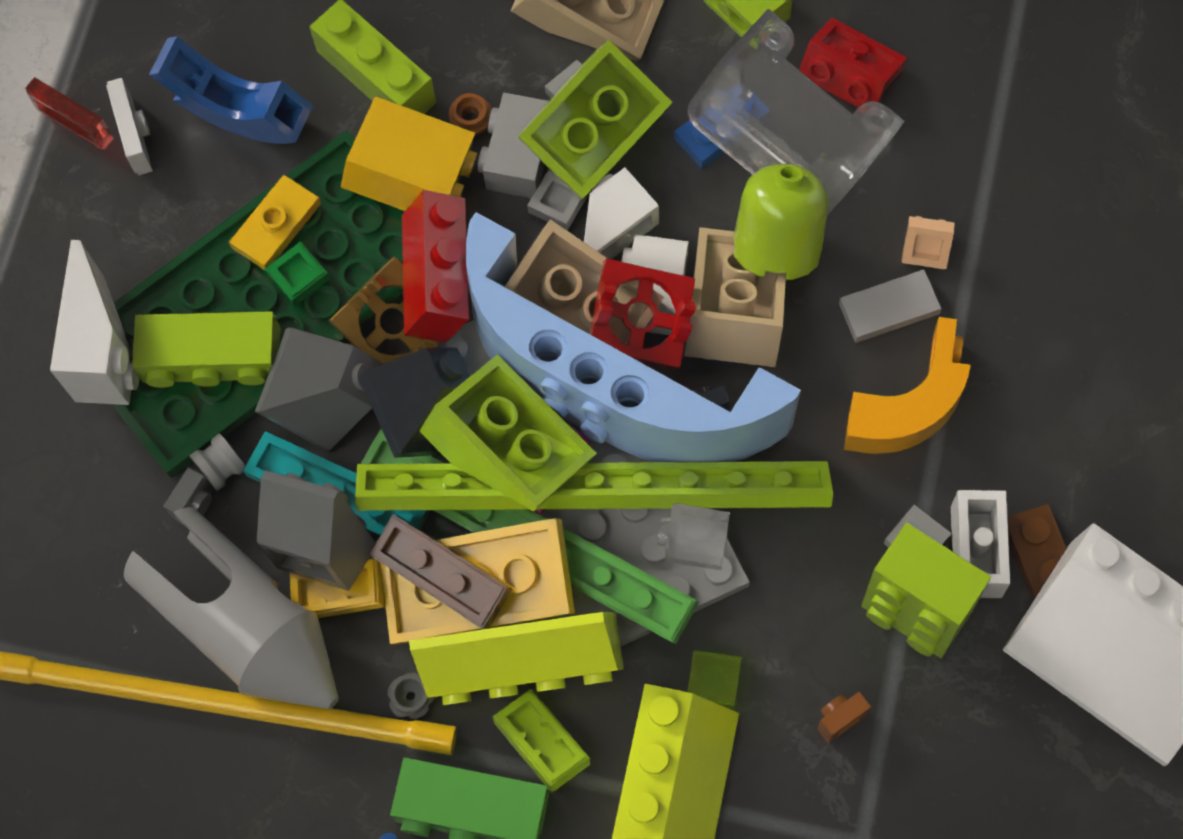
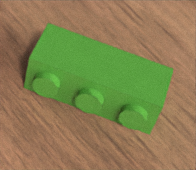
M403 757L390 816L396 823L402 824L400 831L423 837H429L430 830L449 833L448 839H540L550 793L546 785Z

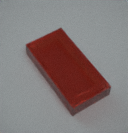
M34 77L26 86V93L39 112L86 141L105 150L114 139L103 118Z

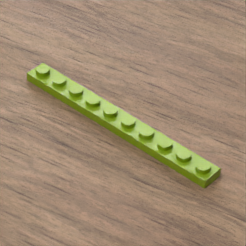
M828 461L587 463L537 509L832 507L833 489ZM451 463L357 464L356 511L529 509Z

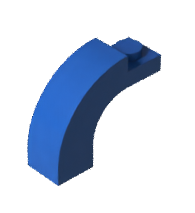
M177 36L167 38L149 73L151 77L176 95L173 101L187 111L221 129L261 142L276 144L295 143L313 108L310 102L283 81L256 83L236 77L211 63Z

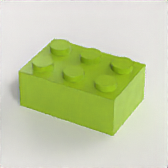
M906 522L875 567L861 607L867 610L866 616L879 627L890 630L893 627L908 637L907 643L919 653L928 657L935 654L942 659L973 612L991 576Z

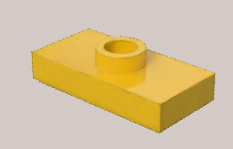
M283 175L229 241L231 248L265 270L267 266L277 260L321 205L319 197Z
M375 558L368 559L349 591L290 573L291 601L302 605L308 611H314L318 618L385 607L380 562Z

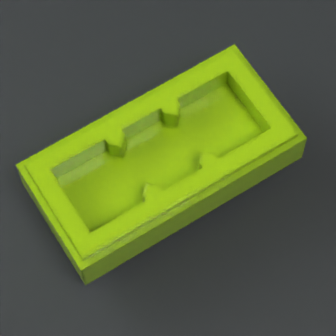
M532 689L493 716V721L497 728L548 787L551 793L590 765L588 755Z

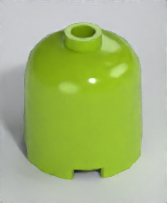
M773 164L763 167L748 179L741 197L733 236L735 245L734 256L745 269L761 277L766 276V271L786 273L785 278L793 280L808 275L818 266L823 249L828 212V195L821 180L813 172L792 164Z

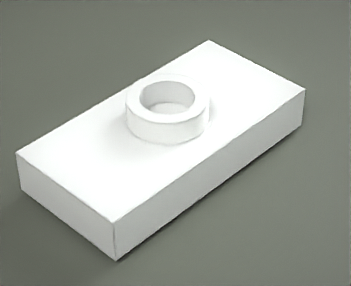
M122 78L108 81L106 87L125 155L138 176L152 172L153 169L143 138L150 135V130L143 110H135L133 99Z

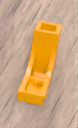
M938 318L933 334L929 373L917 388L898 396H879L853 392L844 450L871 454L898 452L927 440L949 420L959 403L970 370V365L960 363L963 337L955 336L957 319Z

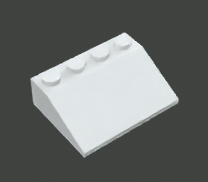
M1093 523L1070 543L1004 646L1003 651L1158 763L1166 766L1183 744V586Z

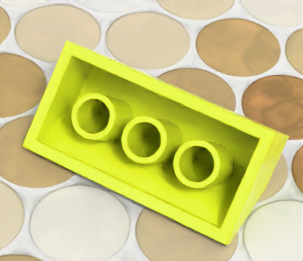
M598 612L409 640L410 651L427 698L442 696L443 705L471 701L470 692L489 689L490 698L518 695L517 685L536 682L537 692L566 688L564 678L582 675L584 685L613 681L612 671L624 669L616 612Z
M645 684L612 839H715L739 713L693 693Z

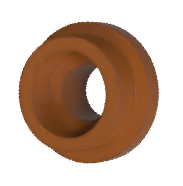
M463 94L450 106V124L474 132V136H477L488 129L491 106L483 97L477 94ZM469 113L478 115V118L471 121L463 119Z

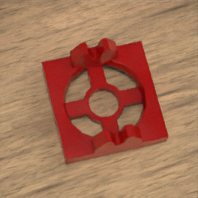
M606 258L602 265L590 335L641 363L673 370L679 369L684 343L688 340L693 327L690 324V319L696 310L695 302L692 300L696 278ZM631 281H639L635 298L629 300L626 304L612 301L617 289L621 285ZM654 284L660 286L670 296L676 315L658 311L656 304L651 300ZM643 303L651 309L653 319L648 327L637 328L630 323L628 310L632 304ZM610 317L621 319L624 326L630 331L628 344H624L612 332L609 324ZM654 327L672 330L671 334L661 344L649 349L642 348L645 333L650 332Z

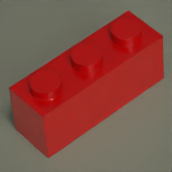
M423 189L402 215L404 335L447 343L469 320L465 198Z

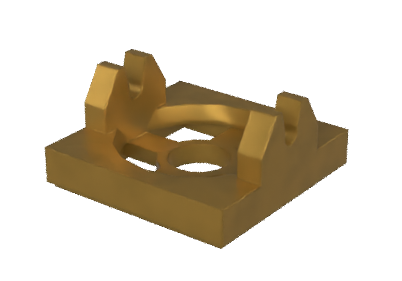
M392 257L329 320L353 346L383 364L424 348H436L440 344L438 341L421 340L420 338L405 336L404 328L401 332L394 335L388 334L382 329L380 317L385 310L395 308L404 315V301L400 304H386L376 294L380 289L389 287L403 289V264L396 257ZM365 304L375 313V329L366 338L362 335L359 322L362 306ZM386 338H399L411 351L393 356L380 353L376 348Z

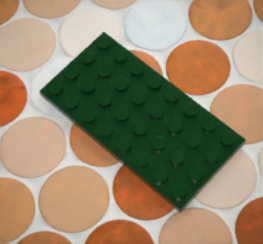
M348 130L344 131L285 175L318 196L321 205L279 257L301 242L326 270L330 280L294 306L264 269L231 248L229 241L275 186L276 183H274L114 302L132 354L135 315L273 312L281 328L280 344L286 328H294L342 343H349L329 320L392 257H396L403 264L402 215L405 211L341 188L345 162L355 141V138ZM389 287L376 292L386 304H400L403 301L402 288ZM366 304L362 306L359 320L361 332L371 326L375 319V313ZM389 308V309L385 310V311L382 313L381 317H383L386 313H388V312H389L390 310H392L393 308ZM139 378L137 389L131 390L129 405H111L167 475L172 478L193 462L189 455L196 450L204 451L211 445L212 438L220 433L223 438L256 414L255 410L265 383L261 385H245L239 383L238 380L220 381L216 386H199L191 381L174 382L173 386L159 388L143 383Z

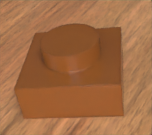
M860 692L849 699L844 694H841L821 709L824 717L820 719L817 729L827 743L830 744L866 718L871 706Z

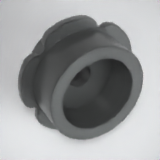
M406 673L395 679L388 688L387 695L391 699L389 707L400 718L409 716L411 719L421 718L427 714L429 704L434 701V697L427 698L418 673ZM410 692L415 693V699L412 701L406 698Z

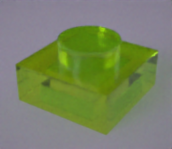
M694 650L688 692L719 705L734 708L741 657Z

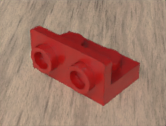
M831 18L809 41L798 74L868 114H873L879 105L884 91L902 71L907 57Z

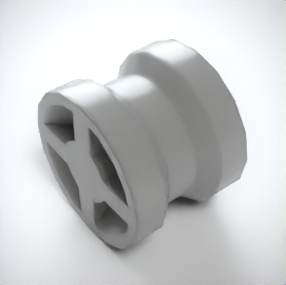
M220 433L212 438L211 445L204 451L196 450L189 455L216 491L225 486V481L232 474L240 475L245 468L241 459Z

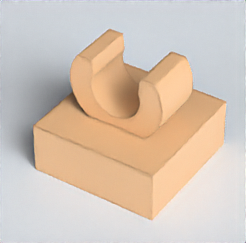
M909 216L902 263L947 269L955 223L942 219L933 220L922 218L921 216Z

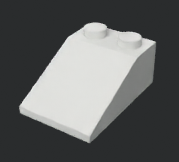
M71 240L50 371L75 402L129 405L131 390H136L139 384V376L132 367L133 354L104 275L80 240Z

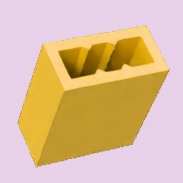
M375 96L346 159L341 188L404 211L408 209L423 189L461 197L465 185L458 182L461 175L467 178L470 177L478 154L471 151L475 133Z

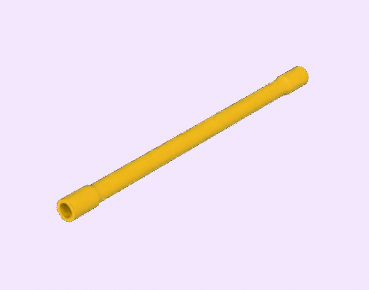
M0 651V680L27 685L36 683L401 744L411 749L446 755L453 754L456 744V726L420 720L405 721L333 708L325 709L244 696L236 692L43 661L34 656Z

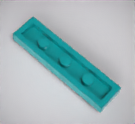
M266 431L243 470L247 477L260 483L265 471H270L284 476L287 473H293L309 483L320 486L324 483H329L338 487L347 495V503L354 513L366 522L368 533L377 538L380 537L393 514L401 516L421 529L430 513L429 510L356 511L357 473Z

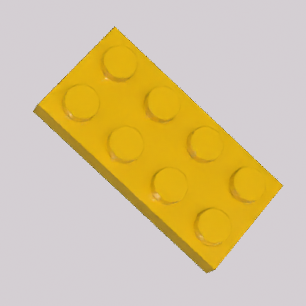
M552 518L438 539V541L512 588L490 628L575 614L562 519ZM380 562L390 644L398 645L409 643V640L483 630Z

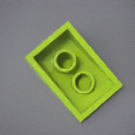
M608 40L599 46L568 79L517 138L582 200L673 102Z
M498 354L438 402L420 429L425 438L451 464L532 511H535L597 454Z

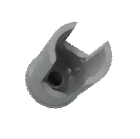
M191 507L182 508L174 511V514L190 530L187 536L189 542L231 582L225 593L216 600L209 603H196L190 600L138 554L132 551L124 569L125 581L238 685V690L242 695L331 709L338 702L339 698L318 615L314 611H308L302 605L292 602L278 590L275 580L196 509Z

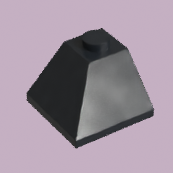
M457 347L424 348L365 371L359 376L394 458L442 455L425 438L420 429L434 406L470 377L467 364Z

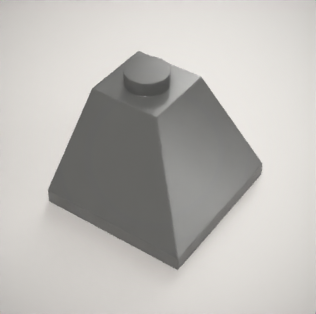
M286 328L255 412L323 450H331L372 409L359 376L365 371L383 365V363L353 345L298 329Z

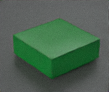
M301 242L265 268L267 275L294 306L330 280L326 270Z

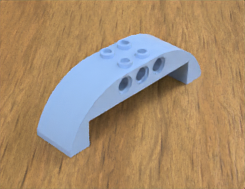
M477 212L471 218L466 239V267L470 303L475 328L487 355L492 359L498 354L563 420L566 419L579 426L580 431L587 438L600 444L605 441L635 457L652 462H734L761 452L788 435L793 426L801 392L800 389L759 367L732 411L725 410L505 288L504 286L517 268L515 233Z

